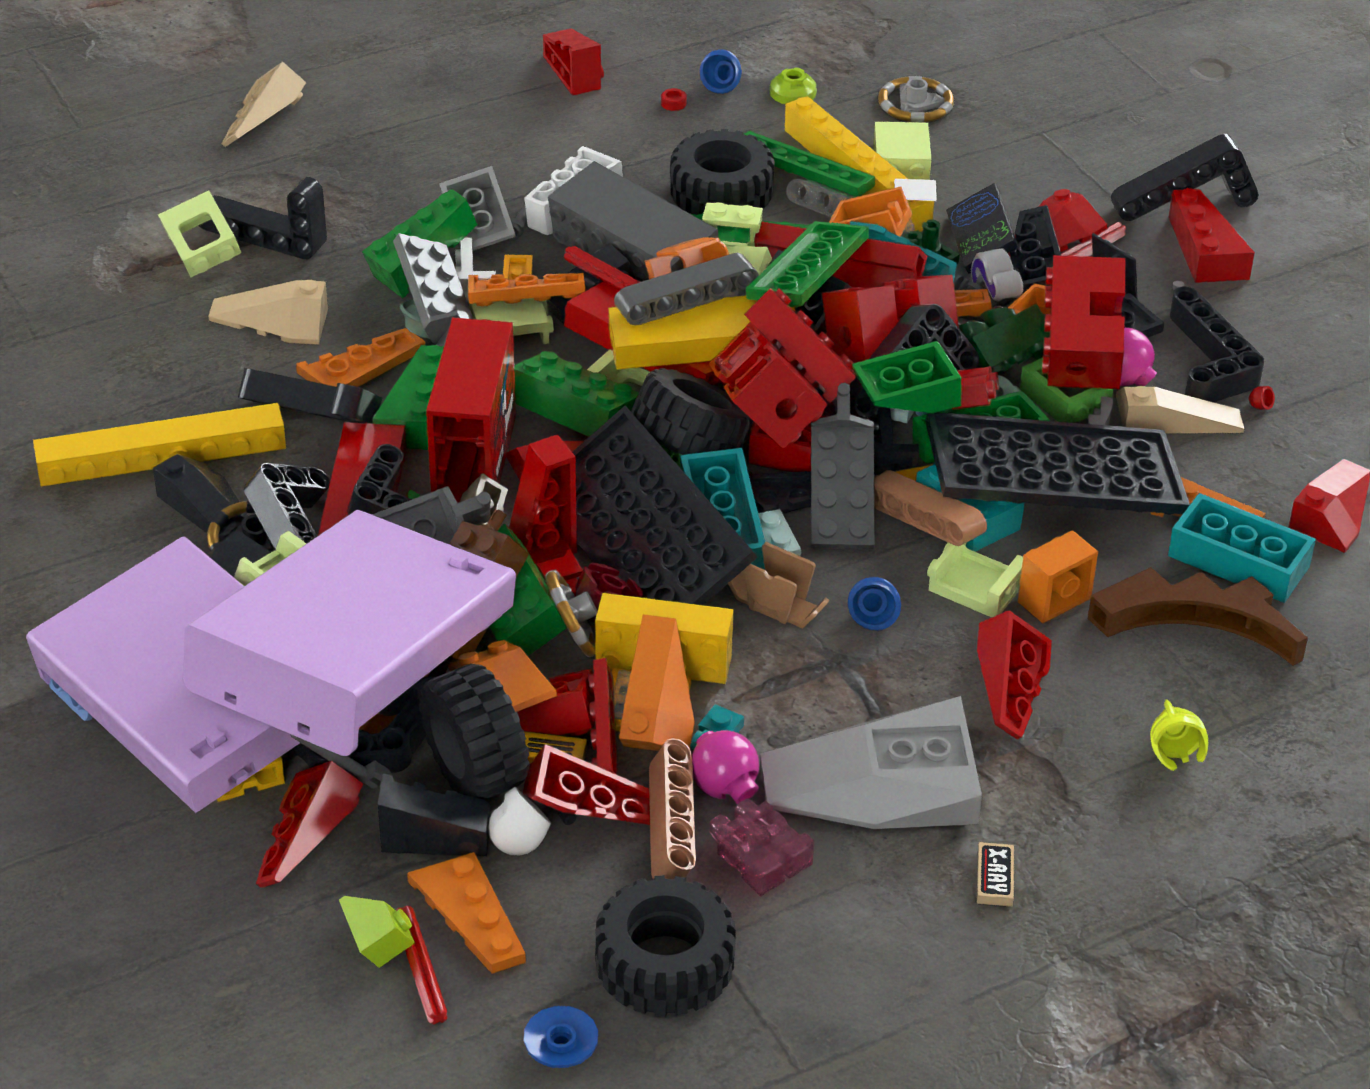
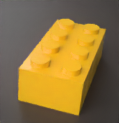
M602 593L595 619V660L607 658L611 670L613 668L631 670L643 614L676 618L686 677L691 678V680L726 684L732 657L733 609Z

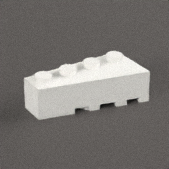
M584 146L579 148L578 156L569 157L565 161V167L562 170L556 169L551 174L550 181H543L524 198L528 227L545 235L552 234L553 228L549 213L548 196L593 161L623 177L621 161Z

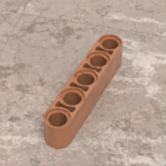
M887 470L874 477V508L955 546H961L985 533L987 530L985 517L975 507L957 499L943 497L941 492L891 470Z
M671 738L663 744L649 765L651 875L653 880L654 876L665 875V879H675V876L686 878L696 862L692 753L688 745L683 741Z

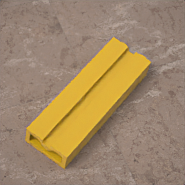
M746 295L726 297L636 326L629 324L617 307L608 308L609 333L613 346L616 370L712 361L751 322L744 314L758 300L747 299Z

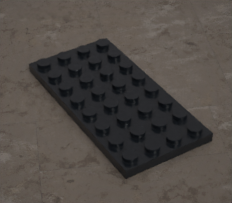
M626 406L572 452L576 456L577 543L593 563L603 564L620 571L618 578L627 582L628 578H631L641 588L643 594L641 598L704 605L758 558Z
M940 412L927 413L925 423L943 497L1005 501L1016 504L1032 503L1046 506L1059 505L1073 506L1075 508L1128 510L1139 513L1155 512L1167 515L1183 514L1190 506L1165 430Z

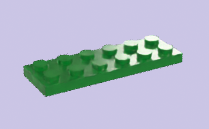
M814 221L746 287V298L759 300L770 288L775 292L780 288L792 300L788 304L790 307L802 306L869 238V227Z

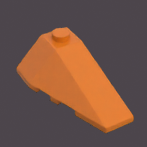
M643 614L624 703L619 739L624 747L659 751L668 739L674 738L683 741L691 750L690 745L695 721L676 618Z

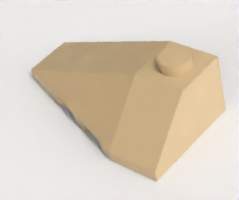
M281 62L256 80L242 102L244 106L236 114L238 119L230 126L221 144L225 147L290 103L295 105L303 96L301 90L306 82L284 62Z
M295 280L215 298L208 316L209 321L237 329L250 327L257 329V334L263 336L272 333L281 336V341L288 343L319 345L328 311L326 282Z
M1123 387L1116 392L1123 427L1165 430V433L1244 432L1240 411L1236 408L1157 387Z

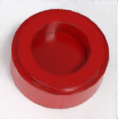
M667 89L661 94V106L666 110L679 111L687 105V94L680 89Z

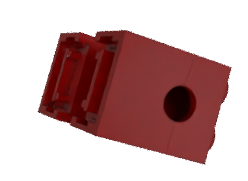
M1053 255V267H1047L1046 285L1051 286H1045L1044 298L1045 308H1050V314H1045L1044 332H1050V337H1044L1042 374H1048L1047 386L1120 389L1124 357L1125 317H1121L1123 297H1125V258Z
M953 275L912 277L883 282L882 287H854L822 293L827 336L835 343L832 349L839 356L845 353L854 363L868 360L913 305L938 304L959 328Z
M752 322L709 363L716 376L725 384L724 389L731 400L783 449L788 444L795 443L800 438L802 430L810 422L817 421L828 406L816 388L800 372L801 369L790 363L779 351V347L776 344L773 345Z

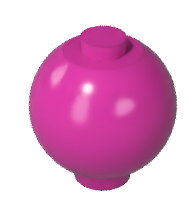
M1124 328V357L1120 386L1124 387L1134 384L1136 386H1146L1157 374L1152 368L1155 354L1150 340L1142 332L1133 328Z
M729 730L708 731L697 739V746L692 753L693 779L697 786L707 795L717 799H726V794H729L736 804L744 803L753 797L759 789L754 782L759 772V757L753 744L743 735Z

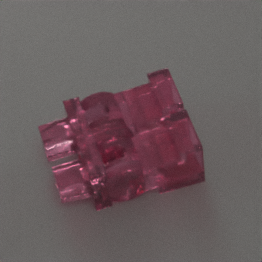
M747 798L736 806L734 812L736 819L732 822L721 814L710 821L709 833L717 841V854L723 860L725 859L730 866L738 869L742 873V879L760 897L785 882V876L790 879L813 864L814 840L805 832L801 835L788 825L785 818L779 812L773 811V806L767 801L756 805Z

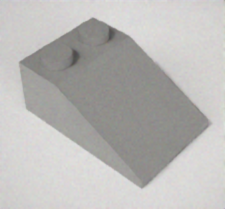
M492 166L439 183L442 193L453 189L468 201L478 224L465 237L472 238V251L516 237Z

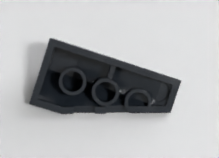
M176 454L153 468L157 497L206 533L208 532L210 522L218 512L232 504L239 503L225 477L203 462ZM247 513L238 514L230 518L219 534L242 525L243 520L248 516Z

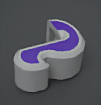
M995 249L976 254L971 266L972 282L987 288L995 302L1005 298H1019L1023 292L1021 276L1019 272L1013 270L1010 256L1004 249Z

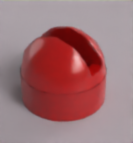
M1270 386L1255 387L1248 397L1252 407L1259 410L1271 409L1275 401L1274 391Z

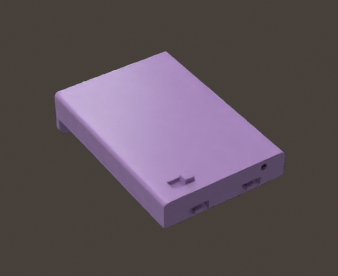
M355 510L185 627L183 681L185 686L194 694L336 754L348 756L358 746L359 727L479 632H482L513 606L516 573L509 567L366 512Z
M181 537L28 632L26 639L40 677L47 684L50 683L52 678L196 813L294 748L300 742L293 739L287 732L194 694L185 686L183 681L185 627L243 588L244 585L189 539Z

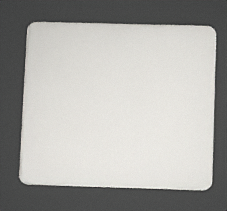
M894 179L895 188L902 187L906 200H937L935 180Z

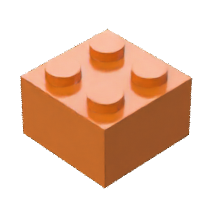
M1073 530L1060 537H1055L1050 542L1036 549H1031L1023 555L1018 603L1043 624L1090 600L1098 551Z

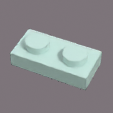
M777 509L758 513L765 542L801 556V548L781 510Z

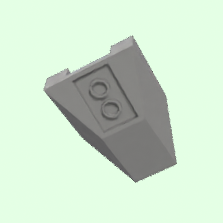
M961 696L857 724L760 754L767 809L871 829L979 824L982 792Z

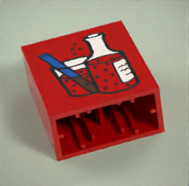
M452 318L426 409L431 492L448 486L457 503L460 502L462 494L481 474L486 475L499 484L501 481L506 453L508 452L516 419L513 322Z

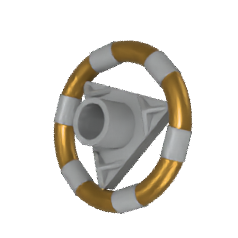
M922 76L901 77L887 82L880 89L878 95L879 104L888 115L907 122L924 123L945 117L954 105V97L949 88L943 83ZM897 88H900V109L888 101V96ZM927 88L933 89L937 93H928ZM939 107L937 110L924 113V111Z
M550 570L546 574V581L555 606L575 643L587 657H593L595 655V638L588 619L597 615L595 604L587 591L575 597L572 589L557 570Z

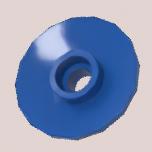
M553 1006L541 1010L530 1018L524 1028V1045L528 1054L538 1063L551 1068H569L581 1064L592 1056L598 1045V1028L594 1020L582 1010L571 1006Z

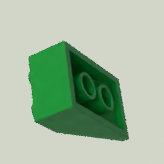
M938 341L852 364V370L874 406L932 414L961 406V376Z

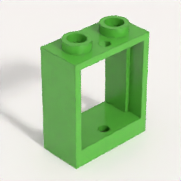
M1043 358L1022 367L1020 390L1058 422L1076 423L1082 421L1089 414L1093 415L1094 408L1100 407L1101 396L1112 397L1113 389L1083 388L1085 391L1069 398L1056 386H1047L1048 374H1042Z

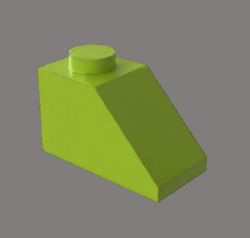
M343 896L339 899L359 952L377 967H382L414 944L409 931L412 923L403 910L399 909L396 911L385 901L350 896Z

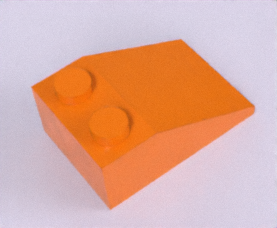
M506 640L493 642L488 645V650L480 653H464L458 657V661L448 664L450 672L470 663L486 667L487 670L494 674L495 679L499 680L503 685V690L506 695H509L515 712L557 696L555 688L521 647L511 644Z

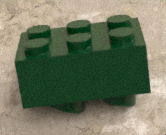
M1037 304L1017 314L1014 309L996 306L981 314L984 322L970 320L959 325L960 331L979 355L978 368L991 366L992 373L997 372L998 375L1011 369L1012 365L1016 363L1020 365L1033 357V354L1044 348V337H1050V332H1044L1045 317Z

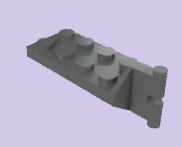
M398 233L393 242L423 328L434 345L444 346L452 318L473 319L447 245Z
M841 383L837 390L834 415L820 418L813 423L811 422V548L874 549V422L850 414V386L847 383Z
M447 486L372 515L449 544L462 521L474 525L489 521L491 496L487 492H481L478 496L457 503Z

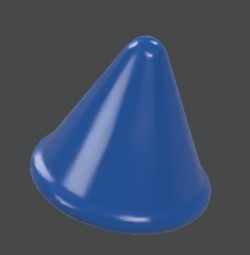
M718 49L705 56L700 66V78L708 90L724 94L732 91L740 82L742 74L741 65L737 57L730 51Z
M869 577L860 580L851 589L848 596V609L857 624L863 628L878 631L886 629L896 622L901 611V599L897 589L890 582L879 577Z

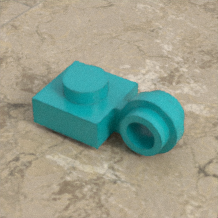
M715 704L698 724V731L694 734L691 741V749H695L697 739L708 731L729 730L739 733L744 726V716Z

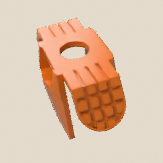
M703 237L664 248L656 253L657 257L644 262L649 279L672 273L670 262L674 257H679L682 260L683 269L729 255V252L719 238Z

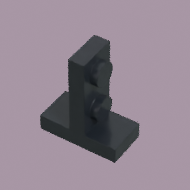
M879 407L877 417H872L874 435H877V437H874V475H880L887 470L896 472L917 468L919 445L894 444L891 409Z

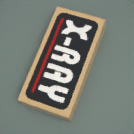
M979 842L977 904L1013 906L1014 845Z

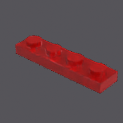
M607 658L593 660L594 674H589L588 676L590 691L595 696V701L590 702L591 718L593 722L596 721V729L591 730V742L593 749L597 750V757L592 758V764L618 775L614 679Z

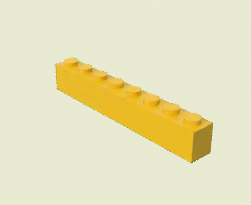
M808 96L786 103L785 131L808 151L817 156L875 176V187L862 196L895 188L894 179H908ZM907 200L912 215L904 232L908 233L909 231L917 230L922 232L923 223L927 220H933L934 201Z
M278 403L33 440L41 487L151 470L176 454L203 462L286 449L284 424Z

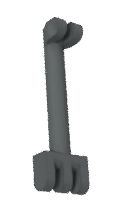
M290 734L293 739L325 759L333 761L361 781L363 786L360 793L363 795L370 792L372 788L375 789L381 785L382 773L391 775L390 770L377 761L363 766L349 756H341Z

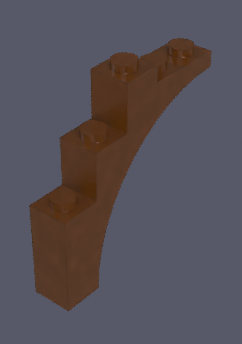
M1150 567L1092 594L1087 618L1107 637L1130 629L1159 624H1189L1216 628L1248 638L1275 652L1292 666L1303 661L1308 637L1300 629L1296 628L1278 610L1271 606L1273 594L1252 576L1222 590L1202 572L1171 585L1164 577L1160 576Z

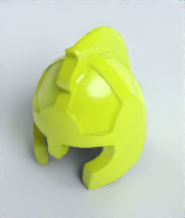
M1166 699L1164 702L1165 709L1155 719L1150 732L1151 745L1155 755L1165 767L1172 771L1177 769V765L1170 758H1181L1182 762L1186 763L1190 761L1189 755L1197 749V761L1203 762L1208 751V734L1204 724L1193 712L1174 707Z

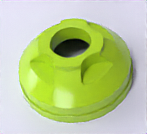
M793 68L784 69L771 80L769 92L775 101L786 105V103L806 96L814 100L817 88L814 79L805 73L803 69Z

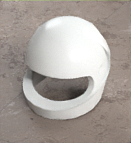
M513 787L505 793V800L502 805L492 812L488 829L493 844L499 850L509 855L520 856L530 853L540 845L551 822L526 795L516 787Z

